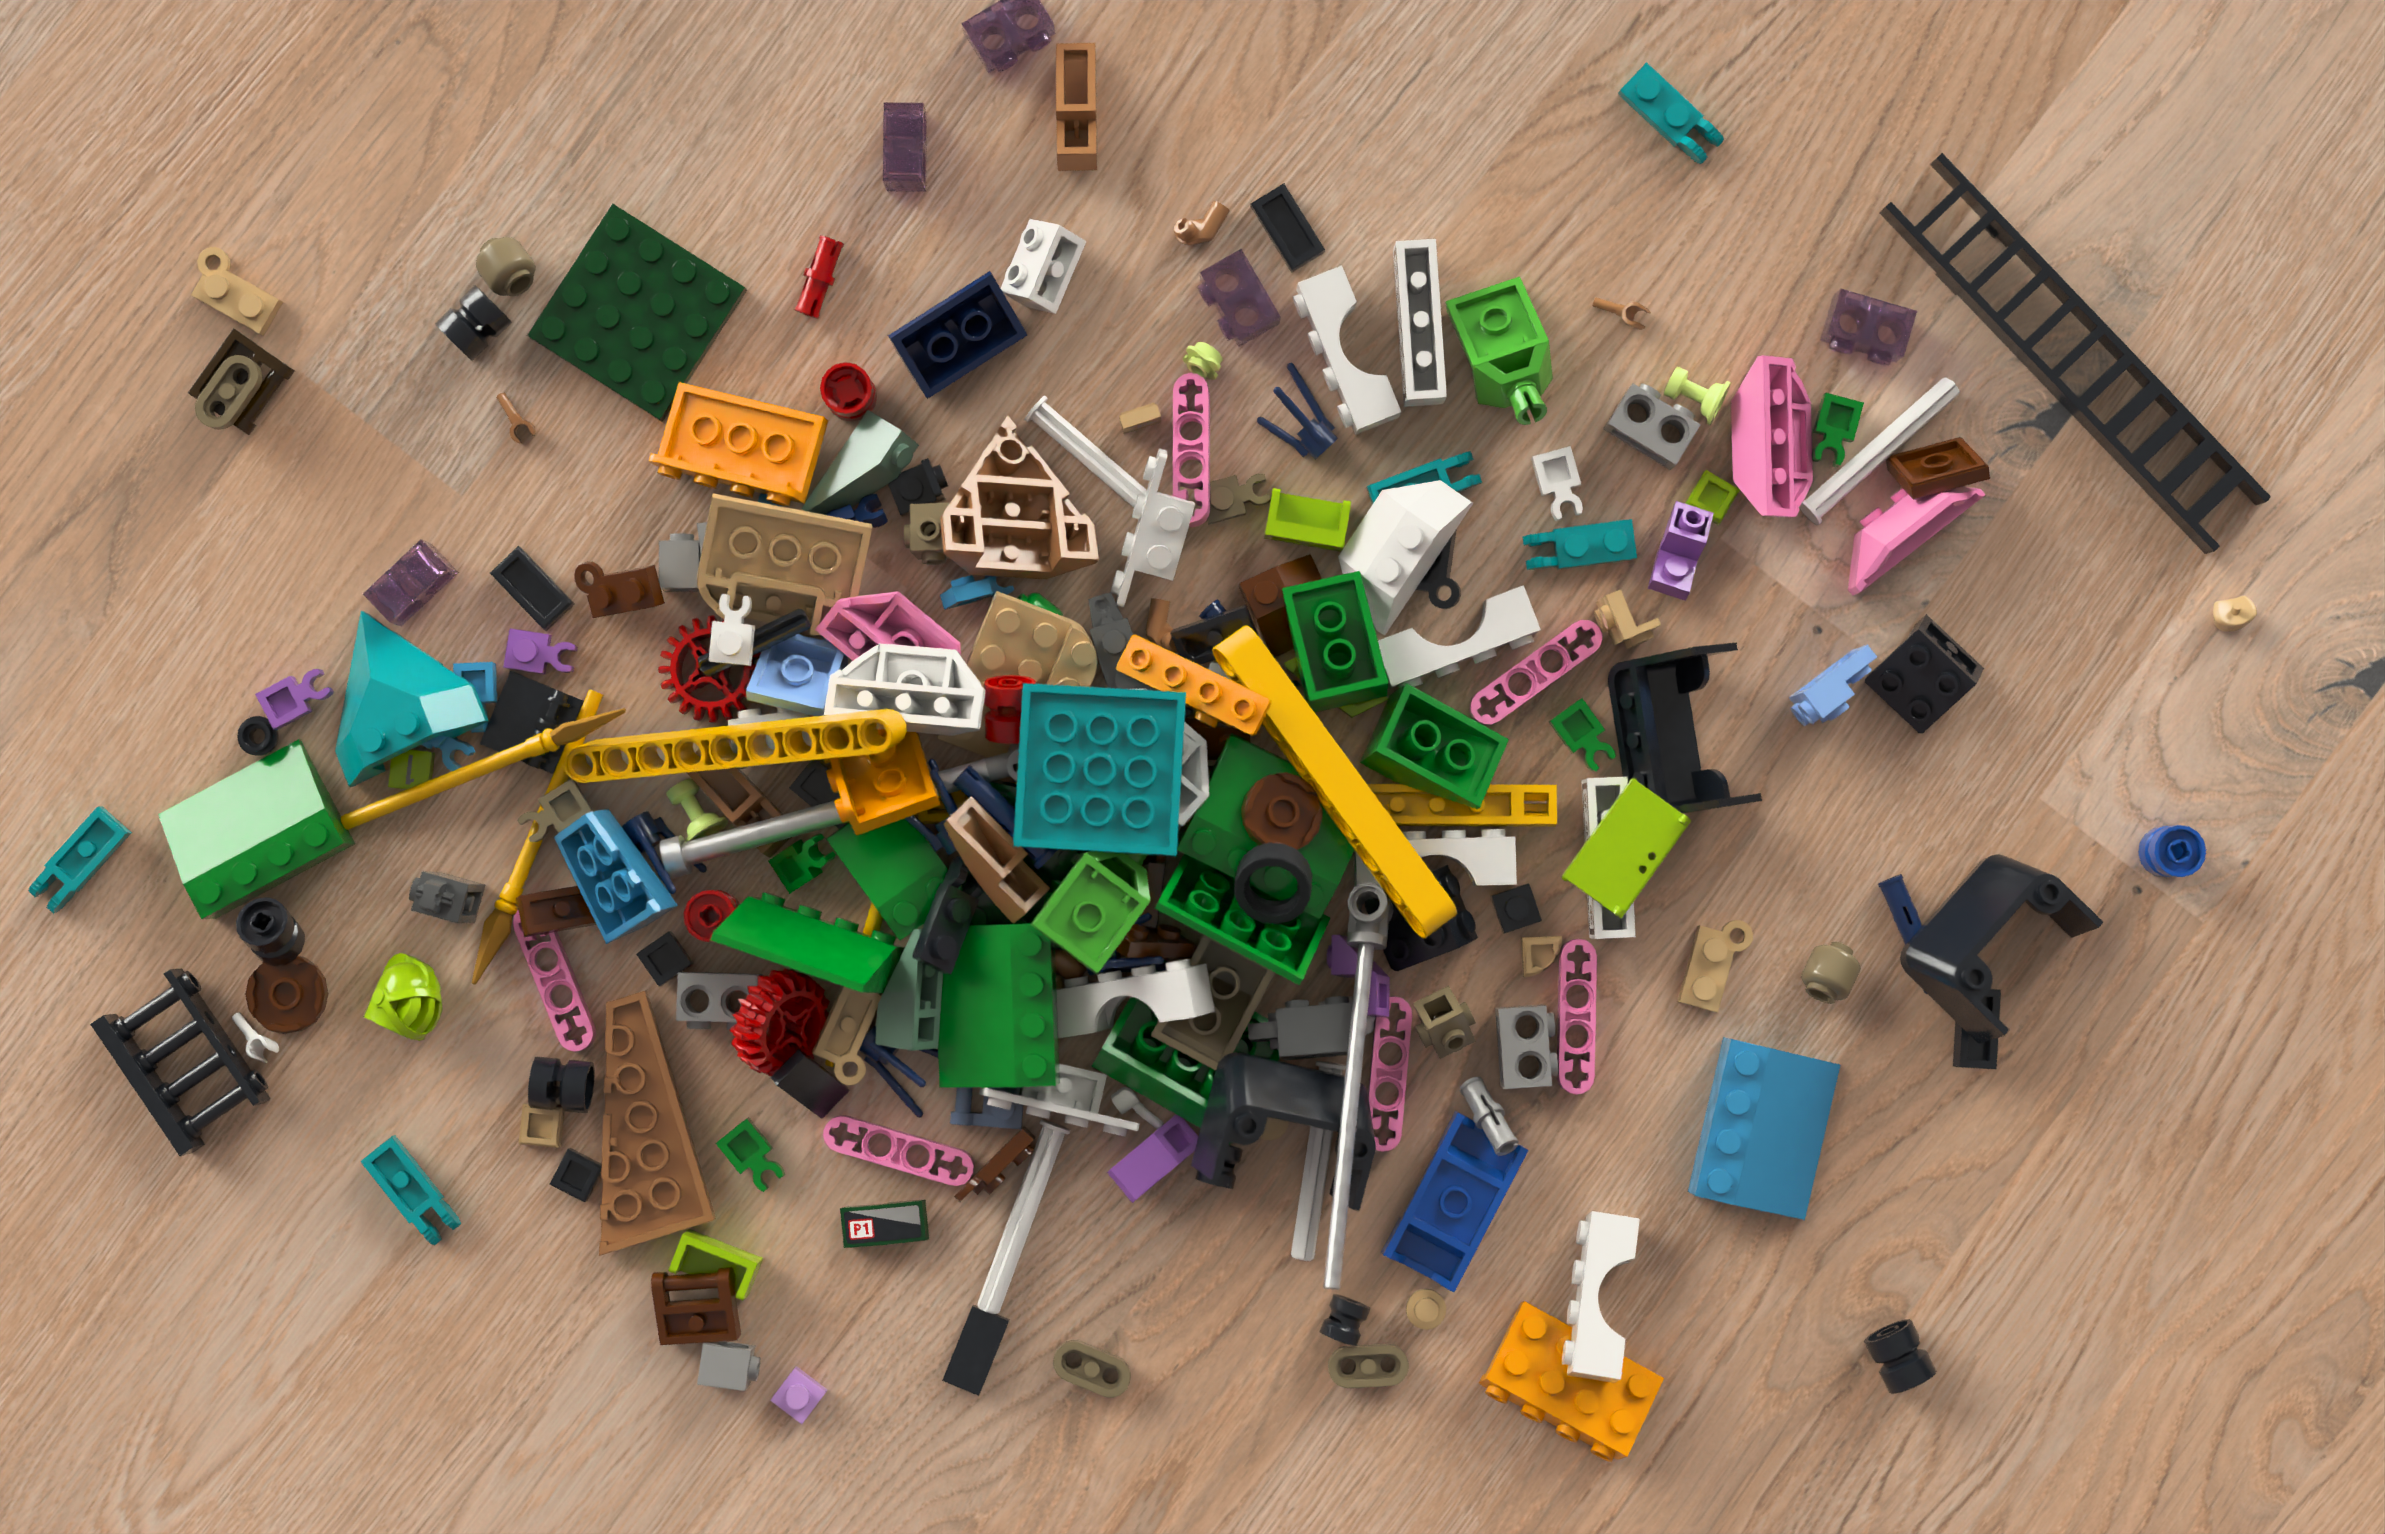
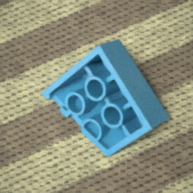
M609 809L586 813L554 836L606 944L646 927L678 906Z

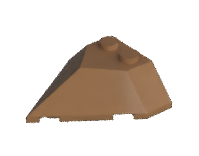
M1007 416L940 517L944 554L970 575L1049 579L1096 564L1099 557L1095 524L1086 513L1083 515L1079 513L1068 499L1070 495L1068 490L1033 446H1026L1015 432L1017 426Z

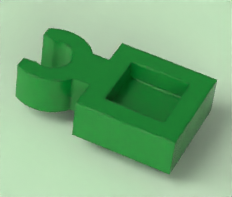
M1830 393L1823 394L1813 433L1823 435L1824 437L1823 441L1813 449L1812 460L1814 462L1820 461L1824 449H1830L1835 455L1833 467H1838L1843 463L1845 450L1841 443L1842 441L1849 443L1854 441L1864 405L1863 402Z
M1583 698L1549 721L1571 754L1580 748L1583 749L1585 752V765L1591 771L1596 772L1599 769L1593 760L1596 751L1601 750L1605 752L1610 760L1616 757L1614 749L1609 744L1600 742L1596 737L1605 731V728Z
M816 834L804 843L800 839L768 860L789 894L823 873L820 867H823L835 858L836 854L834 851L827 855L819 851L818 842L825 838L823 834Z
M749 1117L716 1142V1145L739 1174H742L750 1167L754 1172L753 1182L755 1186L763 1192L769 1188L762 1178L765 1170L774 1171L779 1179L785 1175L784 1169L779 1163L768 1161L765 1157L773 1147Z

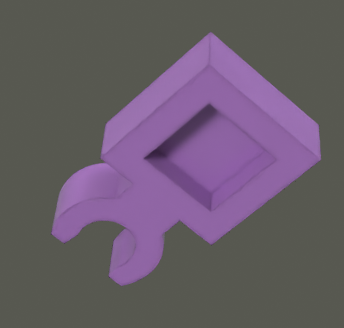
M510 628L503 667L546 674L547 663H549L558 671L571 673L574 672L575 667L562 664L560 656L566 650L577 651L578 647L569 642H560L552 647L550 646L552 635Z
M313 669L308 671L300 684H298L294 676H289L255 694L273 729L279 730L313 712L308 703L309 700H325L334 693L330 687L324 688L319 692L314 689L313 683L315 679L324 675L323 670Z

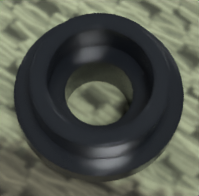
M253 716L246 719L240 725L237 738L240 747L246 753L254 756H263L270 753L276 747L279 734L278 730L272 728L268 718ZM262 729L265 733V739L257 744L253 739V734L256 730Z

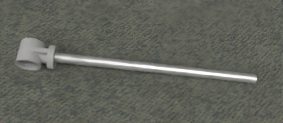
M1370 882L1361 883L1354 887L1347 900L1350 913L1346 944L1358 948L1323 1287L1340 1290L1374 950L1387 948L1389 921L1393 915V905L1389 897L1380 886ZM1372 898L1379 899L1380 905L1376 912L1368 915L1361 913V908L1365 901Z

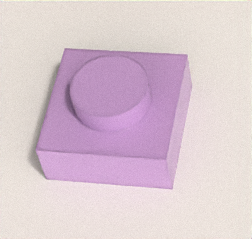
M796 1366L770 1401L803 1424L825 1395L827 1389Z

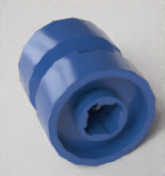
M2182 825L2161 826L2151 829L2143 836L2139 843L2138 854L2143 867L2154 876L2165 878L2185 877L2192 875L2201 868L2206 857V846L2201 835L2191 827Z

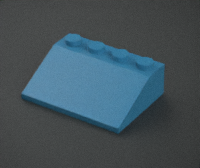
M1723 1037L1688 1192L1697 1197L1805 1220L1840 1064Z

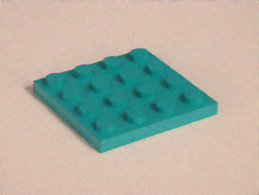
M1023 683L1013 846L1177 856L1186 692Z

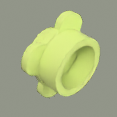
M1197 342L1195 346H1188L1186 348L1188 355L1183 357V361L1187 364V368L1192 373L1198 374L1203 378L1207 377L1215 380L1218 377L1216 371L1220 370V364L1223 360L1221 354L1214 347L1204 342Z

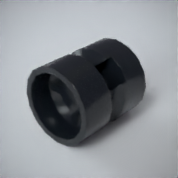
M476 285L459 300L461 307L458 310L449 309L435 323L451 342L472 361L488 346L487 338L489 336L497 338L512 323Z
M267 897L255 899L246 904L239 912L236 920L237 932L243 942L265 964L272 966L286 965L295 960L302 952L305 943L304 931L283 904L276 899Z
M535 1057L529 1077V1107L554 1110L557 1105H561L563 1110L567 1112L588 1113L594 1091V1063L569 1060L566 1065H562L558 1058ZM557 1081H560V1087L556 1086Z
M1910 1319L1897 1321L1878 1329L1864 1340L1875 1363L1883 1364L1879 1373L1888 1392L1891 1394L1912 1389L1932 1378L1937 1372L1928 1352L1923 1349H1917L1920 1344V1336Z

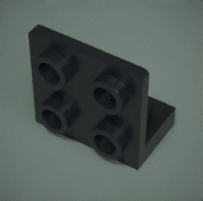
M1926 614L1915 624L1909 637L1866 677L1865 683L1918 733L1922 734L1977 684L1984 668Z

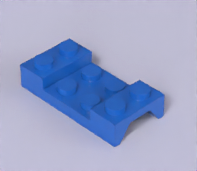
M1457 1111L1452 1115L1437 1144V1150L1405 1211L1398 1218L1381 1251L1384 1256L1412 1268L1452 1292H1455L1529 1151L1518 1144L1512 1152L1503 1156L1496 1155L1483 1129L1477 1128L1472 1119Z

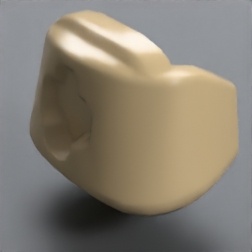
M2247 596L2218 601L2213 606L2214 624L2222 631L2240 630L2247 626L2257 615L2256 606Z

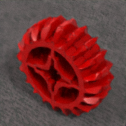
M709 615L707 628H704L699 618L692 619L694 632L691 633L687 627L681 625L678 627L679 633L684 637L681 641L669 636L667 642L676 648L673 654L668 651H661L660 656L671 660L670 666L658 667V672L665 675L671 674V679L663 681L661 688L664 690L676 689L668 697V701L672 704L684 699L679 708L680 713L685 715L694 706V720L701 721L707 710L709 722L717 723L720 710L726 720L733 719L732 706H735L738 711L747 710L746 705L741 700L744 697L747 698L746 690L756 667L754 660L759 659L761 652L752 656L751 666L744 665L743 677L737 689L733 687L734 685L729 678L731 667L721 671L719 677L723 683L715 677L705 676L698 665L697 659L709 652L700 643L701 640L711 638L712 621L717 622V618L714 615ZM691 650L696 660V668L688 676L689 680L684 683L682 676L683 661L688 651ZM708 684H714L723 692L726 698L714 702H705L698 700L691 693L697 688L702 689Z
M784 968L783 971L771 970L769 976L759 975L757 986H747L749 993L745 999H738L741 1003V1008L739 1012L732 1014L737 1023L730 1028V1031L735 1036L731 1045L738 1051L737 1057L749 1065L750 1069L772 1076L798 1049L814 1059L812 1050L829 1015L826 1008L830 1001L824 996L825 989L812 980V977L804 973Z

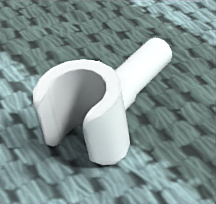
M240 1012L232 1016V1020L248 1041L246 1053L249 1057L267 1063L263 1056L265 1047L278 1053V1043L258 1035Z
M1122 1087L1111 1095L1113 1104L1122 1115L1133 1108L1138 1115L1157 1130L1162 1126L1163 1121L1145 1108L1129 1087Z

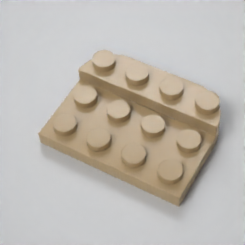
M712 494L697 572V587L707 605L715 610L716 615L725 618L719 607L722 594L730 595L729 606L732 611H737L742 607L743 596H749L752 600V609L745 618L770 623L797 609H802L807 614L811 627L808 629L809 634L821 635L815 629L839 599L858 597L872 524Z
M996 591L966 664L983 687L986 679L1002 675L1030 677L1036 680V684L1090 687L1096 674L1097 656L1091 638L1079 623ZM985 704L983 705L980 730L954 736L937 734V739L988 758L1007 753L1011 745L995 743L985 739V714L990 711V708L986 707Z

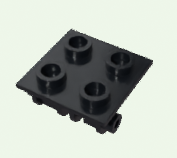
M510 671L480 744L498 752L521 744L526 739L542 733L545 729L551 728L554 730L563 723L575 721L584 701ZM566 744L560 745L556 751H549L548 753L529 757L521 761L553 774Z

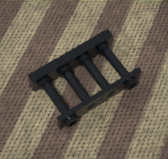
M182 968L169 969L164 973V976L171 985L170 988L126 1018L118 1017L117 1014H107L101 1016L90 1025L179 1156H184L195 1152L205 1145L200 1138L203 1128L248 1098L251 1104L255 1106L264 1104L271 1098L265 1091L268 1089V1085L263 1076L257 1070L249 1068L198 993L201 991V986L197 979L189 971L184 972ZM181 999L194 1019L150 1050H141L133 1039L135 1030ZM201 1033H204L216 1052L172 1083H163L155 1071L158 1068L157 1063ZM226 1065L238 1085L194 1116H186L177 1104L180 1101L179 1097Z

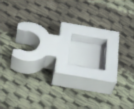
M1571 446L1533 456L1531 461L1541 496L1553 493L1554 501L1551 505L1553 518L1556 521L1562 519L1560 505L1564 502H1568L1573 506L1575 515H1580L1583 510L1582 502L1571 491V488L1581 485Z
M722 594L719 607L725 615L724 622L712 621L709 662L751 666L755 626L744 624V618L749 615L752 609L751 597L743 596L742 607L737 611H732L729 606L730 595Z

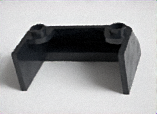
M1737 642L1691 647L1619 662L1611 668L1608 675V686L1623 777H1627L1628 783L1632 778L1636 779L1681 813L1762 801L1761 793L1730 798L1728 782L1720 771L1716 769L1701 770L1689 692L1701 690L1708 683L1710 676L1708 656L1737 651Z
M2000 854L1989 856L1976 865L1908 941L1900 955L1904 971L1978 1044L2005 1036L2009 1029L1981 1002L1990 991L1993 978L1989 967L1977 955L2024 902L2037 913L2051 917L2071 938L2097 929L2104 923L2058 877Z
M1240 1052L1227 1054L1220 1060L1216 1068L1191 1166L1210 1180L1219 1182L1229 1143L1249 1145L1256 1142L1265 1130L1268 1117L1338 1132L1335 1144L1337 1156L1345 1076ZM1360 1083L1348 1202L1349 1208L1360 1211L1376 1150L1368 1092L1362 1083ZM1335 1174L1329 1192L1331 1196H1333Z

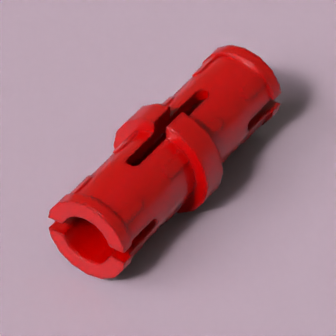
M820 235L810 268H805L803 274L806 280L797 306H795V311L819 319V313L828 287L833 286L835 278L832 275L844 243L840 241L835 242V239Z

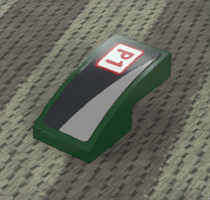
M926 1200L895 1201L884 1204L840 1208L844 1248L929 1240Z

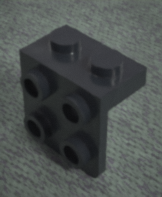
M1448 865L1431 872L1453 901L1457 909V915L1427 938L1420 937L1411 928L1391 901L1393 915L1389 921L1387 948L1383 949L1392 970L1400 971L1456 950L1478 938L1475 931V920L1472 914L1466 910L1460 895L1459 882L1451 873ZM1372 898L1365 901V908L1368 914L1376 912L1379 908V899Z

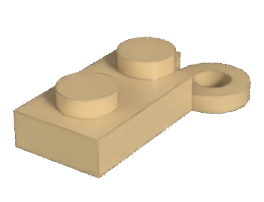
M217 247L204 249L197 259L198 269L203 275L191 296L264 336L283 302L229 272L231 266L230 258L222 249ZM213 256L219 257L221 262L216 270H210L207 266L208 260Z
M1733 920L1725 924L1721 931L1698 925L1677 1002L1718 1013L1734 952L1746 950L1753 941V932L1747 923ZM1735 928L1741 929L1744 934L1743 941L1738 944L1730 940V932Z
M841 986L812 1050L813 1054L834 1063V1075L842 1084L855 1085L865 1076V1063L857 1053L878 1009V1003L882 997L879 993H861ZM847 1062H854L857 1066L856 1073L852 1076H845L842 1072L843 1065Z

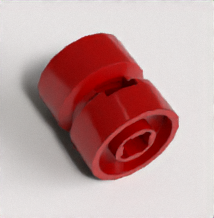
M848 362L835 364L822 377L820 385L822 399L831 412L841 420L858 421L863 418L867 410L872 412L877 399L875 385L866 371L857 364Z
M1002 675L991 677L984 681V689L986 690L984 704L990 708V711L985 714V739L1003 744L1019 743L1023 683L1036 684V680L1026 676Z
M722 890L701 891L693 895L687 902L684 910V924L688 932L696 939L704 942H714L710 940L712 933L740 903L731 893Z

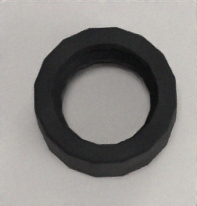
M1266 843L1254 847L1243 856L1237 867L1234 895L1239 907L1250 918L1266 924L1289 922L1303 913L1310 901L1313 873L1308 860L1298 850L1285 844ZM1266 866L1281 867L1289 871L1296 878L1297 890L1288 899L1280 901L1267 900L1258 896L1251 889L1250 877L1259 868Z

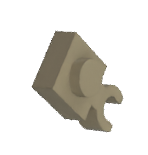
M1255 474L1247 480L1246 484L1240 486L1236 475L1211 481L1208 525L1246 515L1244 503L1250 502L1258 506L1269 503L1271 501L1270 494L1256 496L1252 490L1255 484L1266 481L1265 474Z
M570 779L538 799L543 807L542 811L539 813L526 812L517 821L520 825H523L530 820H536L539 824V830L528 839L530 842H539L546 837L549 827L552 825L560 833L584 814L594 810L576 781Z

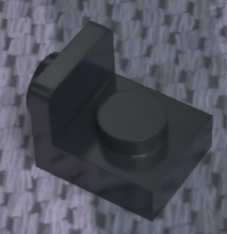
M928 458L921 461L922 464L901 472L895 480L888 484L901 516L910 514V504L937 503L945 499L942 489L949 486L940 464L932 467Z

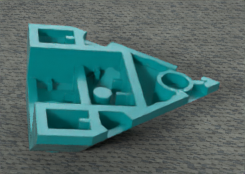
M365 611L360 613L335 748L349 787H354L385 772L384 762L435 737L442 735L455 738L488 722L476 688L472 683L463 677L457 676L435 658L396 632L377 622L374 617Z

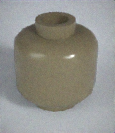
M512 237L492 238L482 245L476 261V269L489 288L500 296L513 297L521 295L533 283L536 269L534 261L520 242Z
M1832 942L1831 945L1816 946L1801 975V979L1806 986V992L1816 1000L1828 1004H1833L1836 1000L1846 999L1861 970L1859 962L1852 956L1853 950L1839 942Z

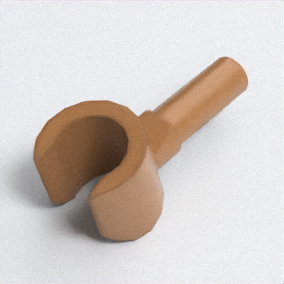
M1595 297L1593 301V307L1621 316L1625 323L1637 330H1642L1646 326L1634 321L1635 314L1638 311H1645L1651 314L1648 308L1638 302L1622 305Z
M505 392L498 394L496 398L512 424L510 428L511 438L515 442L523 444L516 434L517 427L522 424L529 428L532 436H535L536 429L534 425L527 420H522Z

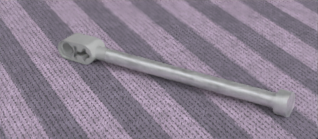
M1019 743L1011 744L1007 753L938 771L948 793L960 791L952 783L969 765L987 782L1010 776L1017 781ZM831 801L685 842L681 835L661 840L660 853L665 870L670 878L674 879L691 874L692 865L838 825L842 821L838 815L835 802Z

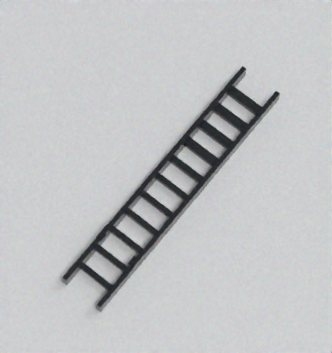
M1941 153L1930 165L1954 190L1916 226L1892 202L1879 212L1880 215L1936 272L1935 275L1966 303L2204 554L2215 552L2220 545L2204 530L2199 522L2236 486L2255 505L2266 503L2271 496L1955 165ZM1961 197L1981 219L1942 255L1922 233ZM1985 229L1993 238L1997 237L2007 248L1969 284L1949 262ZM2016 254L2035 276L1996 312L1977 290ZM2043 283L2063 304L2024 341L2004 319ZM2071 312L2090 333L2051 369L2032 348ZM2098 340L2117 361L2077 397L2059 377ZM2127 370L2143 388L2110 420L2103 424L2087 406ZM2155 400L2170 417L2131 453L2116 436ZM2183 429L2195 441L2197 446L2163 479L2158 481L2143 465ZM2210 457L2225 474L2190 508L2185 510L2171 494Z

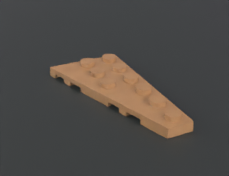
M647 990L606 1002V1077L604 1078L605 1113L603 1115L601 1178H603L602 1204H600L601 1241L599 1242V1256L716 1219Z

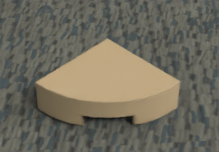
M1562 936L1521 937L1523 977L1537 975L1553 963L1560 952Z

